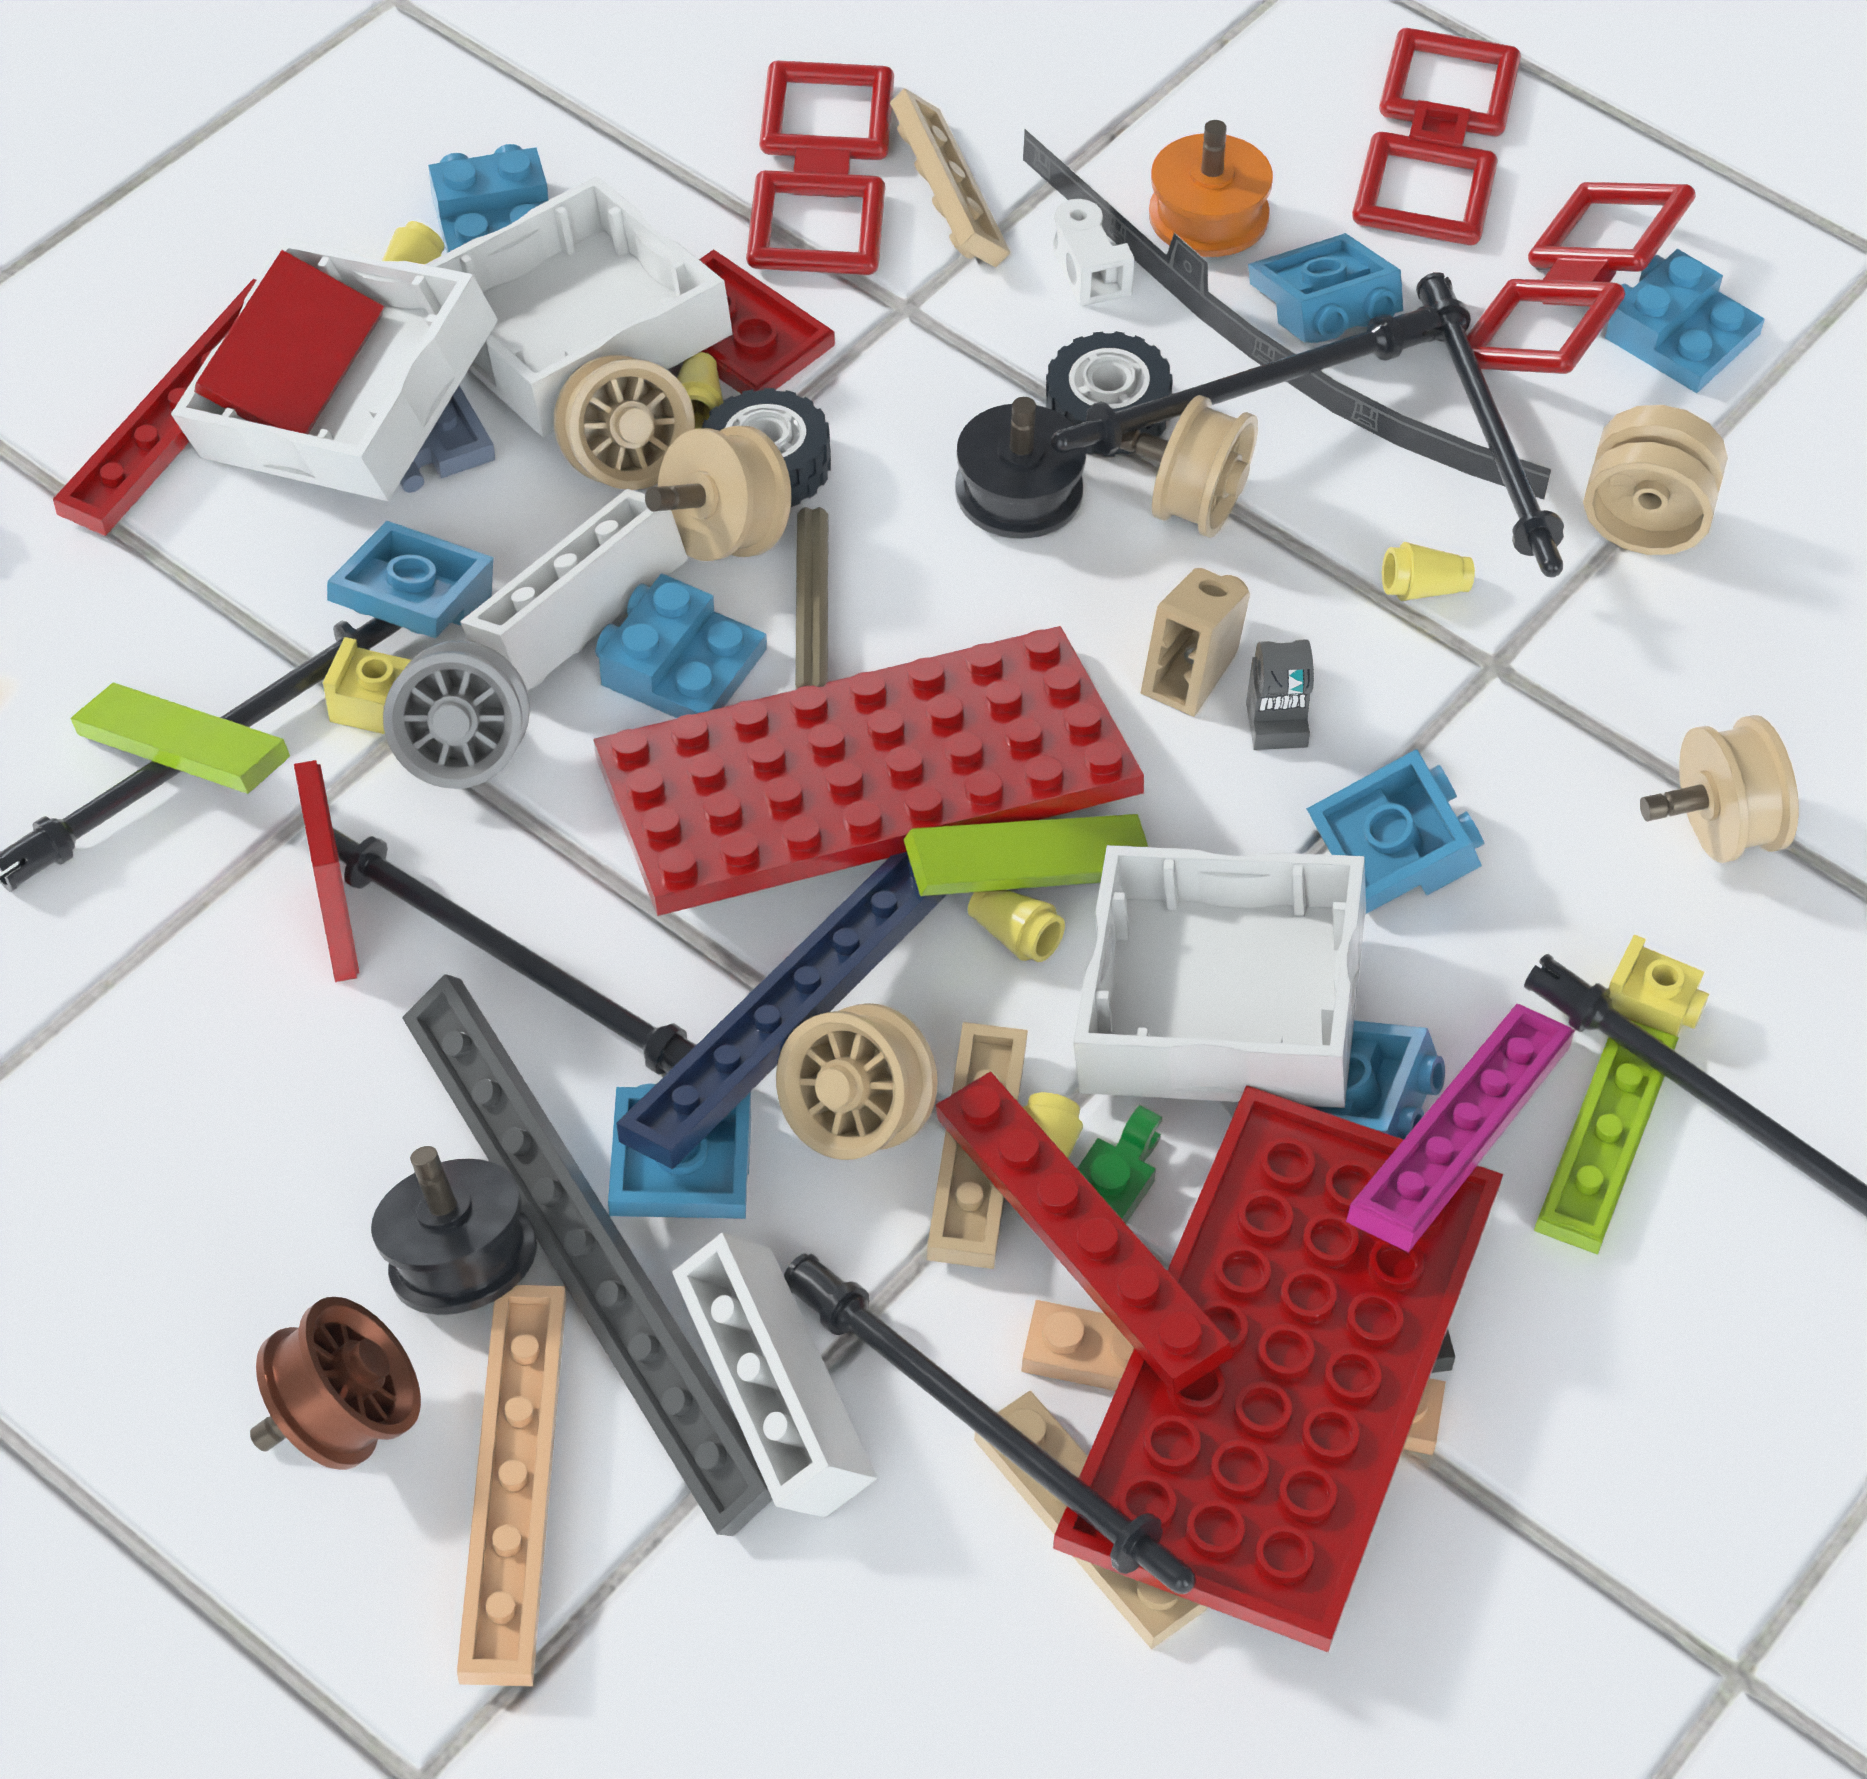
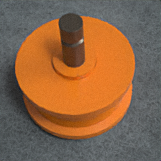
M1217 119L1209 120L1205 123L1204 133L1185 136L1165 146L1157 154L1151 169V185L1154 193L1149 204V220L1152 229L1168 245H1170L1174 233L1177 234L1202 257L1228 256L1248 249L1264 235L1270 216L1267 198L1272 190L1273 171L1269 160L1262 151L1251 143L1238 137L1226 135L1227 125Z

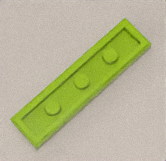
M112 682L70 718L79 736L246 794L254 790L290 757L283 738Z
M1138 814L913 828L904 838L920 896L1101 883L1107 845L1149 847Z
M1632 1021L1675 1051L1679 1037ZM1609 1037L1534 1228V1231L1597 1255L1599 1254L1665 1078L1660 1072Z

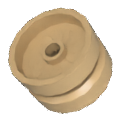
M1644 405L1616 414L1603 428L1583 500L1588 521L1605 539L1623 549L1646 555L1676 554L1695 547L1709 533L1728 461L1724 440L1709 422L1684 409L1667 405Z

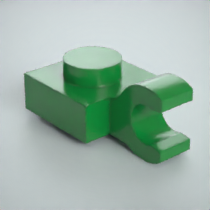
M1141 1105L1130 1116L1116 1146L1097 1138L1077 1167L1080 1173L1125 1223L1128 1222L1155 1182L1156 1168L1145 1163V1160L1154 1151L1161 1138V1134L1156 1132L1161 1124L1163 1117Z

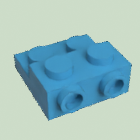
M505 144L497 148L490 155L469 158L463 153H450L444 156L439 163L428 164L432 200L446 253L475 238L493 233L512 224L531 209L549 201L547 181L537 147L522 149L516 144Z
M1347 233L1248 264L1250 285L1276 303L1278 324L1304 343H1319L1329 339H1336L1346 329L1355 326L1368 327L1369 321L1376 316L1388 314L1393 317L1395 313L1404 311L1401 269Z
M1677 248L1666 259L1658 254L1655 255L1646 269L1641 272L1639 283L1636 286L1631 287L1626 283L1622 284L1625 290V297L1609 319L1605 339L1697 394L1761 335L1765 318L1719 292L1723 275Z
M386 520L327 581V601L352 609L359 614L369 615L401 626L413 633L423 634L436 639L450 623L461 626V620L492 597L494 557Z
M661 573L651 587L642 583L635 588L627 606L628 617L620 627L608 624L603 629L598 638L595 653L599 658L602 686L678 718L683 715L697 714L724 707L767 650V634L715 612L714 595Z
M1418 749L1306 808L1331 855L1364 856L1366 914L1418 886H1421L1427 896L1482 866L1475 849L1483 846L1485 842L1467 811L1456 816L1449 801L1457 798V795L1440 764L1429 769Z
M1354 1020L1345 1108L1308 1107L1404 1140L1424 1116L1422 1106L1426 1096H1436L1441 1092L1445 1080V1063L1443 1058L1437 1055L1428 1028Z
M642 1084L637 1087H616L608 1194L609 1216L746 1219L752 1123L751 1092L674 1169H671L620 1143L618 1140L616 1123L656 1084Z

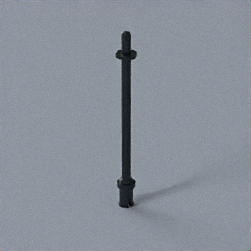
M1441 272L1427 274L1417 284V296L1423 306H1432L1437 311L1442 325L1427 331L1430 332L1436 329L1441 331V336L1437 340L1444 341L1519 518L1512 528L1513 546L1520 554L1534 556L1544 576L1555 578L1561 574L1564 566L1557 548L1564 538V523L1555 512L1549 510L1541 511L1465 333L1471 322L1467 306L1462 301L1457 300L1452 282L1448 276L1444 278L1445 275Z
M1429 305L1395 317L1382 314L1369 321L1364 333L1121 411L1114 412L1107 403L1100 401L1094 403L1087 410L1086 422L1055 432L1051 438V446L1055 452L1067 453L1094 444L1096 449L1102 454L1109 455L1120 448L1123 434L1181 416L1191 400L1198 395L1209 398L1212 405L1372 353L1380 360H1391L1399 357L1403 349L1439 339L1441 336L1440 330L1436 329L1430 332L1427 330L1441 327V320L1437 311Z
M374 617L355 629L347 621L341 620L333 626L336 640L334 644L220 718L251 727L325 679L344 637L356 639L357 648L370 650L402 627ZM151 761L65 818L50 819L47 816H43L32 824L33 831L0 851L1 872L18 862L15 867L0 875V884L7 891L12 892L17 889V886L52 863L56 862L62 865L73 858L72 850L75 848L77 839L182 771Z
M333 828L339 861L346 865L344 872L346 884L362 889L371 881L641 1048L645 1058V1066L658 1075L665 1072L668 1073L696 1046L695 1043L687 1039V1032L675 1023L656 1028L386 860L388 847L387 843L382 839L370 836L359 844Z
M1549 953L1539 960V964L1542 965L1541 968L1537 965L1532 968L1525 980L1524 988L1529 992H1534L1570 1018L1569 1026L1579 1033L1585 1029L1588 1031L1598 1029L1867 1217L1866 1183L1615 1010L1612 1000L1609 998L1610 990L1601 983H1596L1592 986L1554 960V957Z
M806 1253L801 1254L789 1264L784 1273V1278L791 1293L795 1294L820 1315V1323L825 1329L834 1335L854 1333L1111 1541L1114 1545L1110 1558L1114 1569L1119 1573L1127 1574L1141 1566L1177 1594H1186L1194 1588L1196 1583L1194 1571L1159 1543L1163 1529L1161 1528V1520L1154 1514L1146 1513L1138 1516L1133 1521L873 1314L869 1310V1293L857 1282L843 1281L823 1265L812 1253L809 1255Z

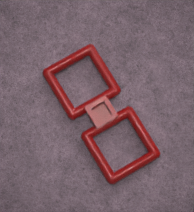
M1408 27L1398 31L1379 103V111L1384 117L1412 122L1409 136L1383 131L1372 135L1352 211V219L1356 224L1470 246L1477 244L1481 240L1498 158L1492 151L1463 146L1466 132L1497 137L1505 131L1521 59V53L1518 48L1511 45ZM1414 50L1497 65L1487 113L1430 101L1404 99L1403 95ZM1393 155L1474 170L1463 221L1376 206L1388 156Z
M775 60L769 64L759 147L767 155L795 156L794 172L763 170L755 177L746 261L751 268L871 275L878 270L885 182L879 176L851 175L850 163L851 159L882 160L888 154L892 116L890 102L893 100L895 80L894 71L890 67L883 65ZM787 82L872 87L868 138L782 134ZM775 193L844 198L863 197L858 252L771 248L770 238Z
M1583 182L1579 184L1528 253V261L1533 267L1550 268L1543 280L1516 278L1508 280L1467 334L1480 368L1484 370L1568 374L1572 372L1624 300L1625 290L1623 286L1611 282L1616 275V271L1640 272L1646 269L1696 198L1695 189L1689 184ZM1591 204L1663 206L1633 249L1561 246ZM1520 301L1542 302L1545 305L1590 307L1559 351L1486 347Z

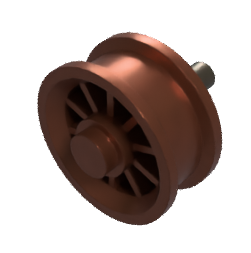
M332 1296L320 1299L304 1312L299 1327L280 1329L261 1344L256 1358V1378L261 1397L270 1416L251 1428L250 1438L253 1444L263 1452L269 1451L287 1438L305 1456L325 1467L347 1470L358 1466L372 1455L378 1439L389 1440L397 1438L411 1429L418 1419L421 1408L420 1387L416 1372L405 1349L385 1323L364 1306L343 1297Z

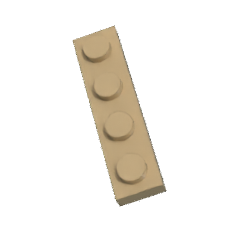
M904 88L890 102L900 123L897 126V130L903 140L911 146L917 158L914 162L915 168L929 183L934 193L932 197L934 207L946 218L951 228L950 241L966 258L973 259L976 256L996 268L1011 252L941 110Z
M963 1022L951 1095L991 1071L1019 1102L1028 1030ZM947 1130L945 1131L928 1238L927 1261L994 1269L1005 1197Z
M1031 1390L997 1412L1079 1478L1088 1456ZM975 1432L974 1441L1049 1530L1055 1534L1066 1505ZM1073 1557L1151 1650L1208 1608Z

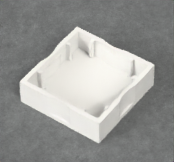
M595 176L531 209L512 224L493 233L475 238L425 264L474 275L498 321L469 370L542 437L554 432L555 404L564 383L578 368L587 362L603 356L623 355L653 362L668 370L733 334L724 280L681 244L656 231L646 221L640 210L599 176Z
M284 237L246 296L240 313L281 250L288 252L385 306L381 319L310 433L307 435L246 421L239 417L234 409H225L194 392L196 381L222 341L210 352L171 415L200 458L389 501L498 319L473 274L408 261L373 260L358 255L351 250Z
M1107 845L1095 912L1098 933L1097 943L1090 964L1085 970L1073 1040L1079 1093L1239 1102L1247 1085L1305 1106L1345 1108L1366 914L1364 856L1274 852L1259 855L1233 856L1210 853L1198 849Z

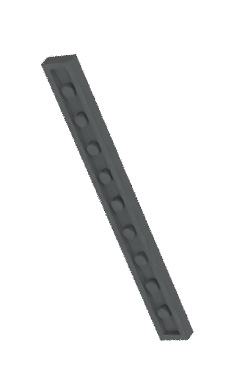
M444 974L402 1017L403 1021L488 1160L505 1168L515 1179L522 1199L521 1212L531 1222L536 1239L717 1535L733 1537L773 1500L738 1420L462 979Z

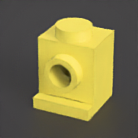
M344 637L323 681L329 721L385 734L383 711L386 697L394 681L411 660L357 648L356 639Z
M1634 934L1608 988L1613 1008L1629 1020L1677 1037L1683 1025L1695 1029L1710 993L1699 989L1704 971L1644 947L1646 939Z

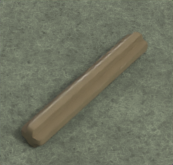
M804 507L797 513L795 690L803 686L814 685L822 687L828 682L829 514L821 507L815 509Z

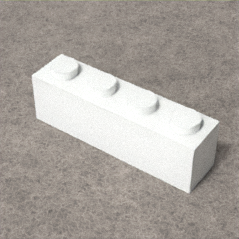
M626 489L461 620L460 623L467 641L483 644L503 655L517 669L527 691L537 687L549 673L571 655L580 652L587 642L608 624L626 614L629 599L639 584L643 583L651 587L661 573L669 576L688 560L672 511L652 512L646 506L644 493Z
M723 1232L675 1269L672 1274L775 1506L826 1518L875 1481L877 1476L772 1249Z

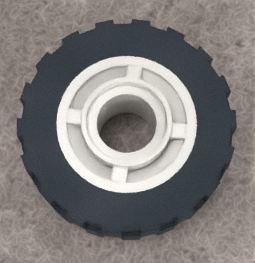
M1100 331L1093 332V335L1077 337L1068 346L1064 345L1057 351V357L1051 359L1048 365V374H1046V408L1060 413L1074 425L1086 422L1087 410L1094 403L1100 401L1107 403L1114 412L1170 395L1172 394L1173 386L1170 364L1167 358L1161 356L1160 349L1154 344L1152 346L1145 342L1144 338L1137 335L1132 337L1125 335V332L1114 331V333H1104ZM1166 421L1138 430L1141 433L1146 432L1155 436H1161L1166 430ZM1094 444L1086 446V454H1102L1096 449ZM1118 448L1116 452L1112 454H1104V457H1115V454L1125 453V455H1128L1131 453H1135V451L1129 452L1127 450Z
M764 388V390L753 391L752 389L743 391L741 395L735 397L732 395L723 400V404L719 407L715 406L709 412L710 417L708 420H704L702 428L721 431L732 426H750L765 433L775 443L788 469L791 484V507L801 504V501L807 497L810 499L817 494V489L821 485H825L828 480V471H831L829 423L825 422L824 412L821 408L817 409L812 400L807 397L797 396L796 392L788 390L783 392L776 391L775 388Z

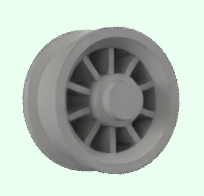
M446 641L435 644L420 652L407 664L394 681L385 700L383 726L392 753L412 775L426 783L442 788H468L493 778L512 759L528 727L530 702L522 677L512 663L499 652L472 641Z

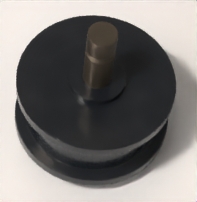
M1024 396L1016 398L1012 404H1004L987 409L972 418L961 431L956 450L959 469L955 478V496L964 515L981 529L1008 538L1025 539L1040 537L1065 526L1076 515L1082 503V474L1086 463V447L1067 453H1058L1051 446V438L1055 432L1074 426V424L1060 413L1036 405L1033 399Z
M423 1146L413 1151L410 1161L414 1173L396 1184L384 1196L377 1206L371 1222V1234L376 1249L382 1258L388 1262V1277L393 1291L406 1306L419 1312L435 1315L463 1313L483 1307L499 1299L512 1290L525 1277L534 1262L537 1252L536 1235L528 1217L521 1212L522 1199L515 1179L505 1168L490 1161L454 1159L441 1162L436 1148L432 1146Z

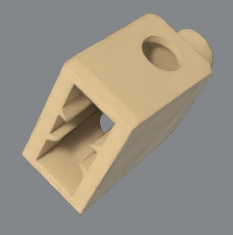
M1194 568L1159 603L1156 610L1140 694L1195 717L1234 659L1239 648L1251 594L1246 584L1240 578L1233 575L1220 576L1204 568ZM1194 648L1188 658L1194 660V663L1191 665L1186 661L1184 655L1189 649Z

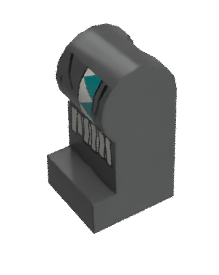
M1308 639L1286 643L1272 641L1257 643L1255 657H1252L1246 698L1254 750L1307 748L1309 745L1308 712L1310 694L1313 692L1314 666L1311 644Z

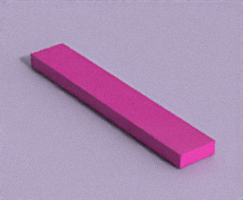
M1516 1003L1350 1205L1346 1222L1409 1252L1569 1050L1575 1030Z

